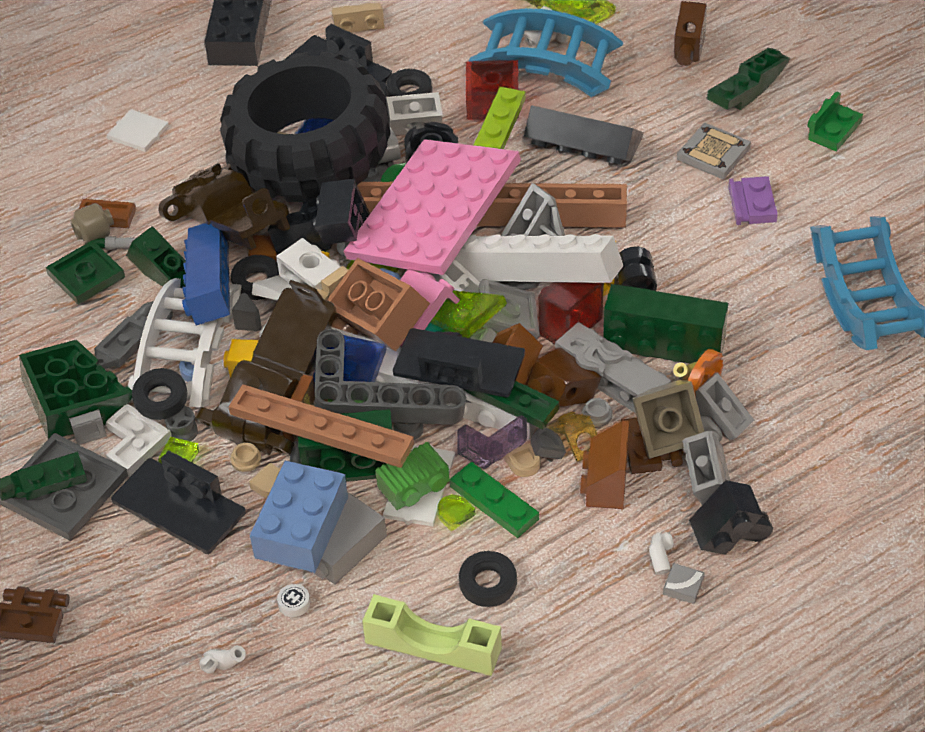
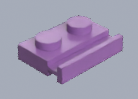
M769 176L741 178V181L729 179L728 187L737 225H741V222L748 221L749 224L777 222L778 214Z

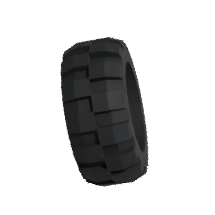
M307 52L290 54L289 59L278 62L273 59L258 66L256 73L244 75L234 85L233 93L227 95L220 118V133L232 170L242 173L249 186L255 191L266 188L271 199L278 195L283 196L287 202H306L308 197L320 195L323 182L355 179L358 185L368 177L370 168H377L385 154L388 146L387 142L391 134L386 99L378 81L364 66L353 59L345 62L339 54L321 52L319 56H309ZM316 118L334 119L328 125L310 132L299 134L277 133L281 129L303 120Z

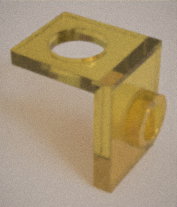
M574 411L561 415L557 421L548 425V429L556 433L565 434L577 462L583 460L584 452L578 448V437L582 433H588L591 438L598 435L591 417L577 414Z

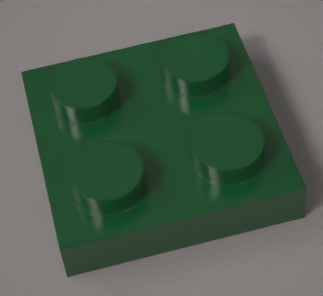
M93 240L46 266L48 276L78 305L125 278L123 268Z

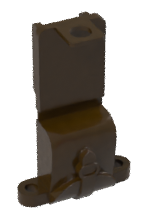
M219 162L205 170L197 171L190 175L189 179L174 186L172 195L163 199L158 207L160 216L166 220L176 221L186 215L205 224H212L213 227L222 230L226 240L249 250L256 248L252 235L270 225L283 231L290 229L286 218L290 213L287 205L272 200L266 188L252 193L242 173L232 170L230 164L221 168ZM173 205V212L169 214L168 208Z
M294 280L289 281V285L292 288H285L281 292L253 351L252 360L238 362L233 370L219 406L214 411L200 407L195 417L202 424L212 427L217 436L233 441L236 445L251 443L260 452L268 455L273 450L290 456L295 444L289 439L280 436L281 430L230 415L229 405L243 384L291 399L303 374L307 375L310 373L316 361L318 335L321 331L331 328L336 314L334 304L324 300L316 288Z

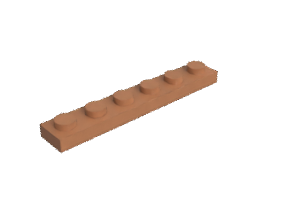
M244 384L229 405L230 415L402 468L414 446L413 436Z

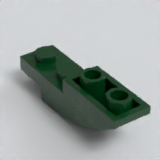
M768 47L740 63L738 73L709 89L706 99L726 110L732 107L741 110L753 102L774 82L789 63L790 58L781 54L779 50Z

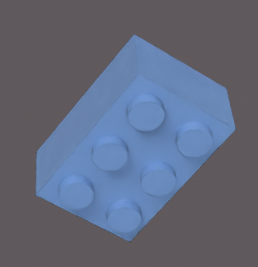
M284 461L250 533L254 558L315 573L348 499L345 474Z

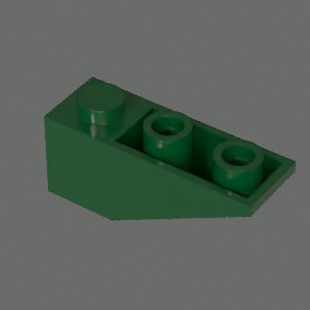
M153 226L131 242L126 256L145 276L162 287L171 279H181L180 288L185 287L183 275L186 273L183 263L186 260Z

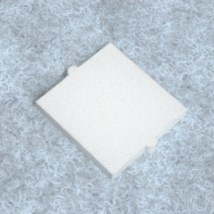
M130 109L121 120L116 121V125L107 134V139L146 152L155 141L160 140L159 136L168 128L169 123Z

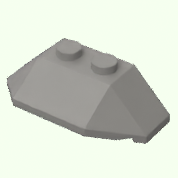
M532 183L501 236H516L520 234L525 236H540L544 234L549 236H565L555 198ZM494 281L522 290L537 288L540 283Z

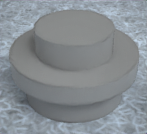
M593 398L582 409L583 420L591 426H604L612 419V408L606 400Z

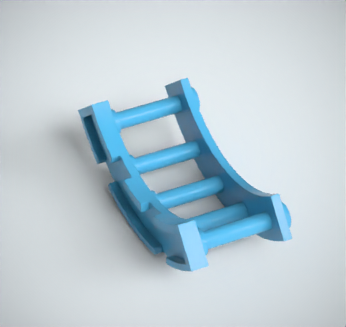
M515 9L484 19L483 24L492 31L487 48L484 52L470 57L467 64L485 80L500 74L512 73L513 69L519 68L525 69L527 73L548 76L550 72L564 77V82L593 97L609 89L611 80L601 73L606 54L621 47L623 41L611 31L574 15L546 9ZM543 30L537 48L519 47L525 31ZM553 32L571 36L566 55L547 51ZM513 33L509 46L497 48L502 37ZM581 41L597 49L592 67L576 60Z
M871 216L869 217L871 227L836 233L831 230V226L817 225L810 227L817 264H823L826 278L821 279L826 296L844 332L851 331L854 335L851 336V340L858 347L864 350L878 349L877 340L879 337L915 331L925 338V306L921 305L914 298L899 272L889 240L891 230L886 217ZM873 238L877 255L876 259L846 264L838 262L835 251L836 244ZM881 269L886 284L885 286L851 291V289L847 288L843 276ZM892 296L897 308L864 313L855 302ZM897 319H904L903 321H897V322H892V323H886V324H880V325H877V324H876V323H880V322L892 321V320H897Z

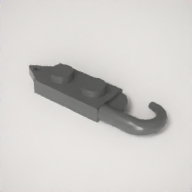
M154 301L142 305L131 317L127 316L94 348L95 357L104 369L113 366L120 368L139 349L147 320L146 317ZM173 311L167 316V320L172 319Z

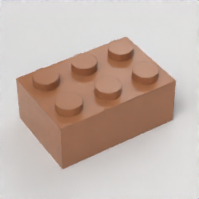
M359 258L355 260L327 299L336 307L335 315L340 320L395 352L407 337L409 330L414 327L430 304L409 284Z

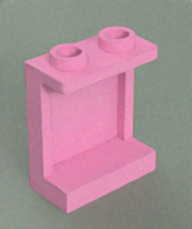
M408 269L400 279L412 286L430 303L413 328L425 330L445 300L456 305L460 301L453 293L454 287L443 279L437 282L427 272L418 273Z

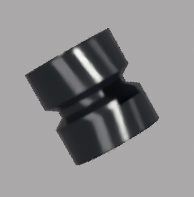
M639 246L622 250L619 254L624 266L618 272L619 285L656 291L657 281L650 251Z

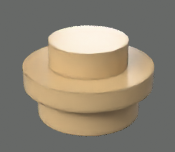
M241 443L233 449L230 457L231 464L238 471H252L260 465L261 453L253 444Z

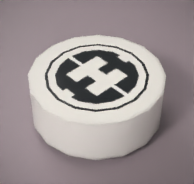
M287 585L280 590L277 596L280 611L288 617L301 616L310 607L309 592L302 585Z

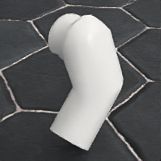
M658 532L651 539L649 554L656 575L671 571L665 550L672 549L674 542L672 535L668 532L663 534Z
M238 645L229 650L210 649L203 654L204 657L200 660L199 665L206 673H213L216 668L227 670L243 661L246 653L244 648Z

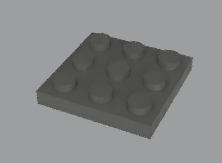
M54 433L21 469L78 452L87 481L28 501L26 497H14L1 501L0 498V505L71 541L128 477L127 469Z

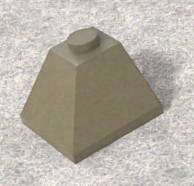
M674 381L651 388L632 398L649 459L683 449V440L685 438L704 432L692 381Z

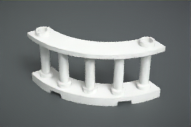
M175 278L164 284L152 304L140 340L134 375L130 376L128 387L132 390L136 380L145 372L150 371L152 358L191 362L194 365L192 381H189L188 384L185 383L188 393L187 399H190L189 406L204 407L209 405L214 371V365L209 364L212 350L218 351L224 334V328L221 325L223 322L229 323L233 318L232 309L241 295V285L229 284L230 315L195 325L194 322L166 319L172 310L184 311L182 300L185 297L183 288H180L181 279ZM160 331L200 335L198 348L193 350L155 347ZM159 386L150 392L171 394V389L166 386Z

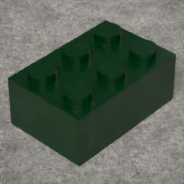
M390 409L341 413V415L392 430ZM298 436L301 464L345 474L346 482L376 479L375 470L378 467L381 468L383 464H387Z

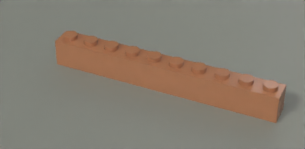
M361 182L357 185L370 214L393 182ZM505 183L477 226H507L532 183ZM534 183L555 198L563 227L626 228L627 184Z

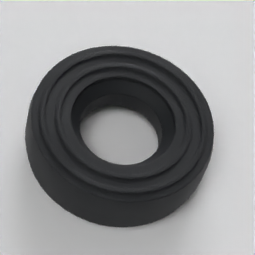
M418 69L396 71L389 76L386 82L387 97L432 93V82L429 75ZM405 85H416L419 87L411 92L399 89Z
M251 255L239 260L231 271L232 284L241 285V294L246 293L251 300L265 299V297L252 295L253 283L248 282L246 277L255 272L266 273V279L278 276L277 261L265 255Z
M157 368L145 372L136 380L132 388V399L136 409L144 417L153 420L167 419L176 415L182 410L187 401L188 393L185 381L180 374L167 368ZM166 386L171 389L170 396L163 401L154 402L148 398L150 391L156 387Z
M481 551L471 555L463 562L459 571V586L464 597L471 603L482 607L498 606L509 600L514 594L517 586V572L513 562L507 556L495 551ZM492 570L497 572L501 579L497 585L486 588L477 584L475 578L481 571Z

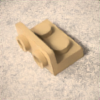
M380 2L331 8L334 25L351 33L385 28L383 7Z

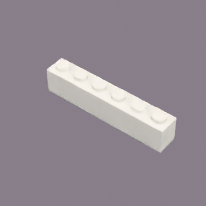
M522 234L516 236L470 235L455 257V260L479 281L486 279L490 281L611 283L624 266L614 236H600L598 234L590 236H575L573 234L565 236H549L547 234L540 236H525Z

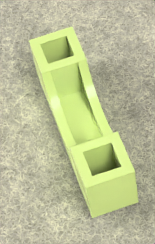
M373 595L362 621L366 644L490 676L493 674L502 649L501 626L468 619L464 624L455 627L436 625L417 616L405 602L378 595Z

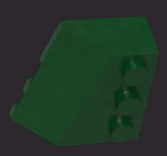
M77 339L19 355L23 384L48 439L54 433L62 437L74 434L69 418L99 410L103 425H106V421L132 399V390L128 386L124 387L120 384L117 376L112 371L107 372L99 364L98 359Z

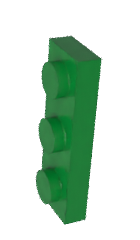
M470 462L450 479V487L516 538H519L539 520V512L473 462Z

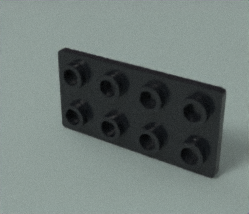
M333 24L325 28L326 40L313 35L291 53L307 52L309 56H319L321 52L339 54L345 62L353 59L364 66L380 83L382 81L386 82L392 74V70L373 62L371 41Z
M411 328L392 371L393 376L438 385H454L465 390L510 397L525 357V349Z
M169 450L161 458L162 464L152 458H148L111 497L112 503L205 554H210L246 514L245 507L222 496L217 475Z

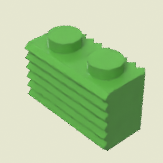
M425 442L423 445L420 444L418 448L415 447L411 450L402 468L383 464L381 468L378 467L375 470L377 486L388 501L391 502L392 506L395 507V510H399L404 506L410 507L415 505L422 496L431 491L438 492L442 490L450 481L449 466L428 442Z

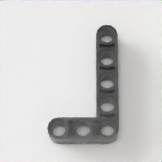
M325 329L318 335L315 407L338 414L390 409L391 421L394 423L456 424L462 420L467 398L462 388L454 385L343 381L344 336L336 329ZM325 373H333L334 375L329 376L325 375ZM324 399H332V400H334V401H332V402H325V401H323V400H324ZM362 400L364 403H356L354 401ZM392 401L395 402V404H387L385 402ZM417 402H422V403H425L426 405H422V406H421V405H417L416 403H417ZM448 403H452V404H455V405H457V406L452 407V406H448L447 404H448Z

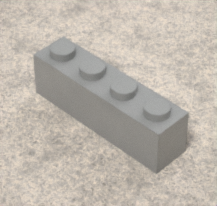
M578 322L555 342V349L561 347L575 357V352L580 346L577 344L570 345L572 337L575 335H585L598 339L600 335L595 330L587 328ZM604 338L602 344L608 351H623L617 344L611 343ZM595 353L593 357L601 361L598 354ZM632 356L631 361L622 360L616 364L604 363V375L597 389L636 413L632 398L651 388L671 383V380L665 374L657 372L646 365L641 359Z

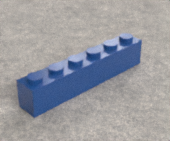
M204 223L188 228V237L184 240L187 251H184L186 262L183 265L186 274L183 275L185 283L183 294L185 299L182 300V304L187 317L192 316L195 325H200L230 315L229 242L225 239L222 230L213 227L212 224Z

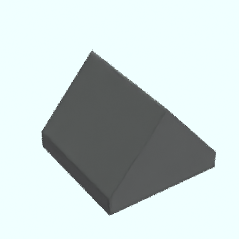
M242 293L232 309L235 329L259 331L262 327L259 310L246 293Z

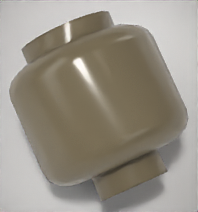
M96 203L76 210L74 218L70 220L76 238L78 240L82 239L85 243L109 236L110 226L114 224L109 209L103 210Z

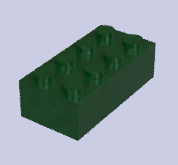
M611 284L604 307L603 337L631 354L691 364L697 362L708 349H714L723 353L729 303Z

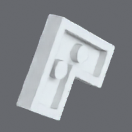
M126 404L106 421L107 429L123 439L106 454V458L125 467L130 477L148 458H151L172 439L171 432L153 419L141 415L134 407Z

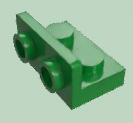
M837 91L829 99L826 98L821 109L810 116L807 124L809 128L808 140L836 152L862 123L863 119L862 113L840 105L841 93Z

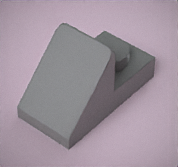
M718 372L713 374L696 391V401L700 416L712 417L729 441L737 438L754 421L753 417Z

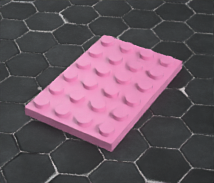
M424 139L358 230L357 241H351L345 248L346 258L349 260L359 258L367 263L444 275L521 161L519 151Z

